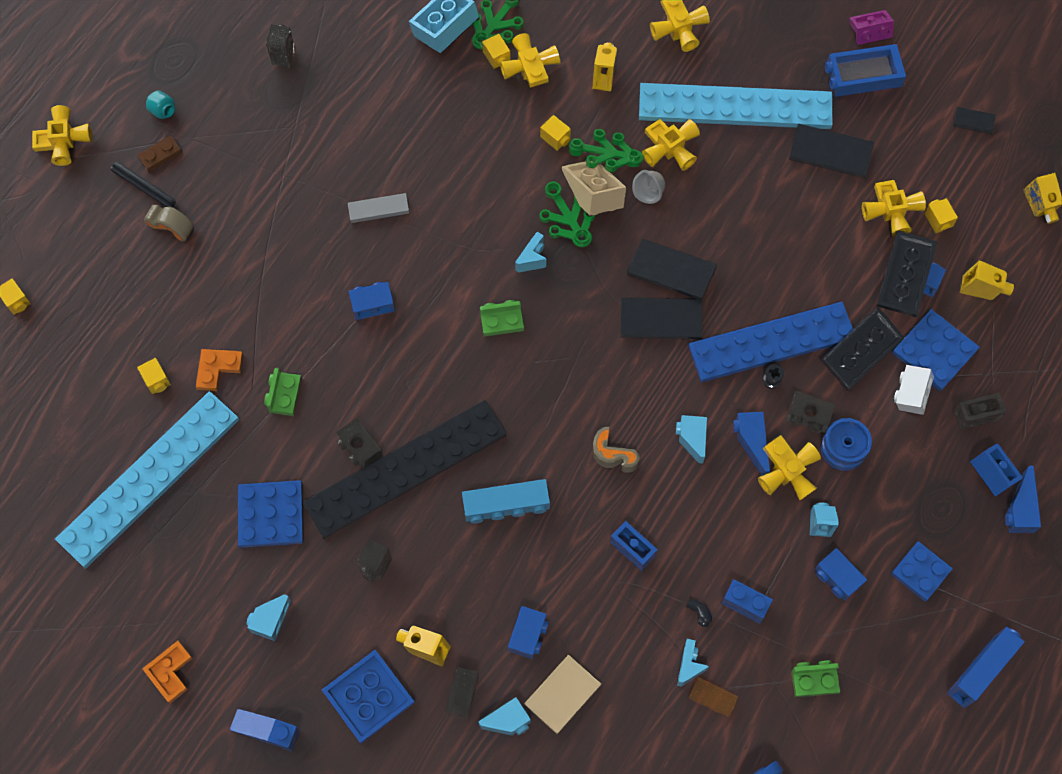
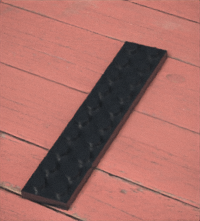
M484 400L305 500L303 504L321 536L325 539L506 437V432Z

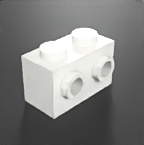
M906 365L905 372L902 371L900 375V390L896 391L894 402H896L899 410L924 415L934 379L931 369Z

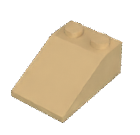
M585 161L562 166V171L579 205L589 215H597L598 213L624 208L626 186L608 172L603 165L599 164L596 168H589L586 166Z

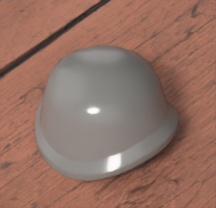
M642 170L633 179V193L641 202L648 204L656 203L661 199L662 193L665 190V180L657 171Z

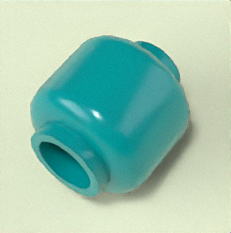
M159 90L147 97L146 108L155 117L166 119L173 115L175 101L165 92Z

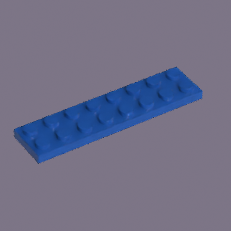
M838 302L689 343L688 348L702 383L836 346L853 330L843 302Z

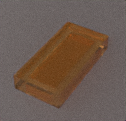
M698 677L688 698L729 718L738 696Z

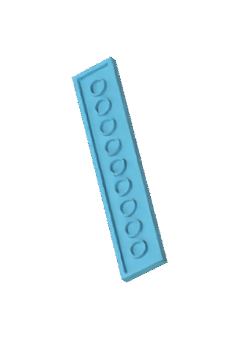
M640 83L639 120L657 121L661 119L668 122H686L690 119L694 123L797 127L798 124H803L819 129H831L832 92Z
M209 391L62 531L55 540L86 569L239 421V418Z

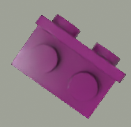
M886 10L850 17L849 24L856 33V43L858 45L893 37L894 20Z

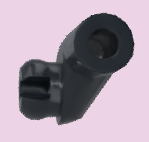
M690 598L686 607L698 613L700 617L698 624L700 626L708 627L709 623L712 622V615L708 606Z

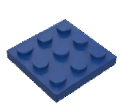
M931 309L893 350L892 354L906 365L931 369L934 376L932 386L941 392L980 347Z
M301 480L238 484L239 548L303 544V494Z
M376 650L372 651L322 689L325 696L361 744L415 703Z

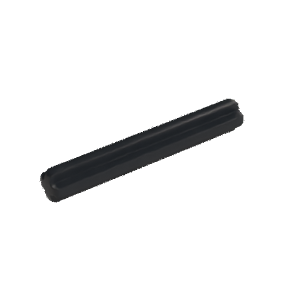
M114 162L112 164L111 171L163 206L173 208L176 204L174 198L121 163Z

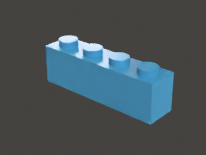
M546 479L462 492L466 522L473 524L481 523L483 519L489 518L501 520L504 516L509 515L521 517L529 512L541 514L550 509Z

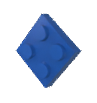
M918 541L891 575L926 602L953 568Z

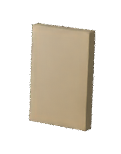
M567 655L524 705L553 732L558 734L597 691L601 683L571 656Z

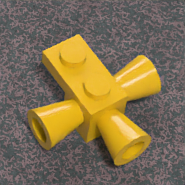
M661 0L660 3L667 15V21L650 23V30L654 40L657 41L670 33L673 41L680 39L682 51L688 52L695 49L699 45V40L691 32L692 25L709 24L710 19L706 7L703 5L688 13L682 0Z
M523 33L514 37L512 44L518 51V60L500 61L504 79L506 80L521 72L523 79H527L530 88L548 83V76L543 65L560 64V57L556 46L554 45L538 53L536 47H531L529 34Z
M57 105L51 108L53 121H47V130L32 131V148L35 152L53 150L51 162L57 166H67L71 164L68 148H74V141L92 143L93 133L90 123L72 128L69 124L71 109L67 106Z
M661 119L645 128V134L655 144V146L642 150L643 158L651 167H654L664 155L668 160L675 157L682 171L690 168L697 160L696 156L684 148L685 141L700 135L697 125L692 120H687L679 130L674 124L668 128Z
M895 180L875 183L874 189L879 202H862L864 220L869 221L883 215L884 221L891 220L893 237H896L897 231L910 233L912 229L904 216L907 211H925L926 201L923 192L920 191L906 197L904 190L897 189Z
M780 435L763 447V450L775 465L772 468V472L758 477L760 486L768 495H771L781 483L785 486L790 481L799 500L817 489L801 474L806 470L805 466L821 460V456L814 445L808 442L795 455Z

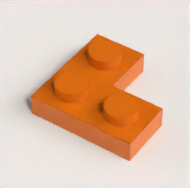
M201 349L196 389L218 391L220 372L241 373L242 351Z
M176 641L142 669L170 704L188 690L175 672L193 658L182 644Z

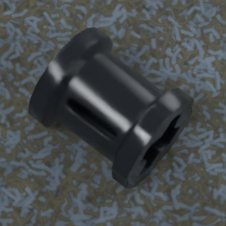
M776 364L767 367L763 377L764 385L767 388L779 387L784 376L782 367Z

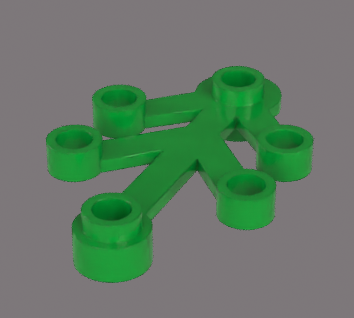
M483 0L481 2V10L485 13L487 27L483 31L481 26L482 16L478 13L479 20L472 23L476 32L472 37V44L475 48L483 49V44L479 41H484L497 35H491L495 30L511 27L516 30L523 28V19L521 17L502 21L509 10L515 8L520 0H505V4L494 18L492 2L490 0ZM505 30L503 33H500L505 43L512 42V31Z
M602 129L594 131L593 139L603 147L584 144L579 138H574L569 143L568 152L573 156H580L583 152L600 155L597 157L589 155L587 157L586 166L589 168H596L597 165L606 162L605 169L608 172H614L617 168L625 165L638 167L643 162L644 156L636 149H631L624 142V135L622 133H614L612 143L618 145L622 151L614 148L605 138V131Z
M554 181L549 182L545 187V194L548 198L554 200L562 215L551 213L549 210L544 209L540 212V221L543 223L553 221L568 225L572 229L570 231L561 229L558 225H552L549 228L551 238L564 237L571 239L577 247L588 246L592 241V235L588 230L591 221L595 219V215L588 217L586 215L587 212L584 210V221L580 228L577 219L581 206L575 195L572 211H570L560 195V184ZM547 214L549 217L543 218L542 215ZM557 230L558 233L554 234L551 231ZM584 237L585 240H579L578 238Z

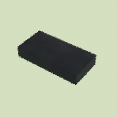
M957 107L953 127L992 134L996 114Z

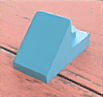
M539 232L535 233L516 260L515 271L525 272L546 267V258L540 255L545 246L544 235Z
M687 639L685 642L677 686L682 687L707 671L709 667L692 662V660L696 661L698 654L695 640Z

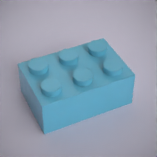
M431 0L409 23L414 37L441 53L479 18L473 0Z

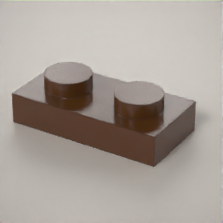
M170 135L137 154V156L149 173L182 152Z

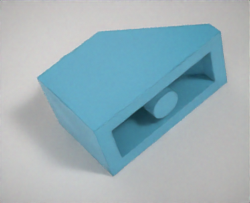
M682 415L681 421L676 423V434L679 435V442L698 463H703L705 458L707 417Z
M817 503L810 510V535L831 537L838 527L836 508L829 506L827 503Z
M282 595L256 607L254 613H250L247 619L248 630L253 634L275 641L291 603L289 596Z
M515 697L478 723L483 730L507 735H514L515 733L520 735L529 729L528 725L531 723V719Z

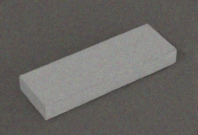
M406 193L348 203L351 223L409 214Z

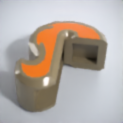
M157 204L152 205L144 217V222L149 227L169 230L181 242L186 241L194 229L193 222L182 212L172 207L161 208Z
M609 427L600 429L593 441V458L596 462L605 468H613L621 464V471L629 473L636 470L640 459L638 452L634 449L607 446Z

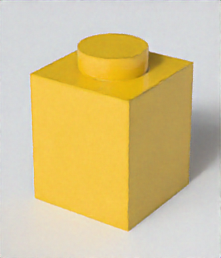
M500 34L482 41L483 53L493 69L500 66V61L510 60V50Z
M554 115L540 127V137L557 151L562 146L565 147L571 140V128Z
M947 198L940 201L939 199L932 201L925 212V216L935 233L953 227L958 219Z
M13 278L0 286V297L13 315L24 311L31 304Z
M156 358L137 367L152 394L160 393L171 385Z

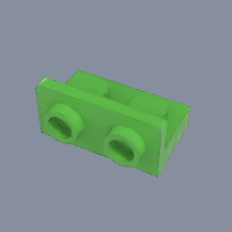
M508 300L501 304L487 303L480 307L484 337L524 331L520 301Z
M279 368L274 369V373L270 374L269 377L270 391L266 393L264 400L269 413L294 416L302 380L301 375L281 373Z
M830 660L818 662L819 665L811 666L809 662L798 663L797 667H794L791 671L795 697L839 694L838 663L832 664Z

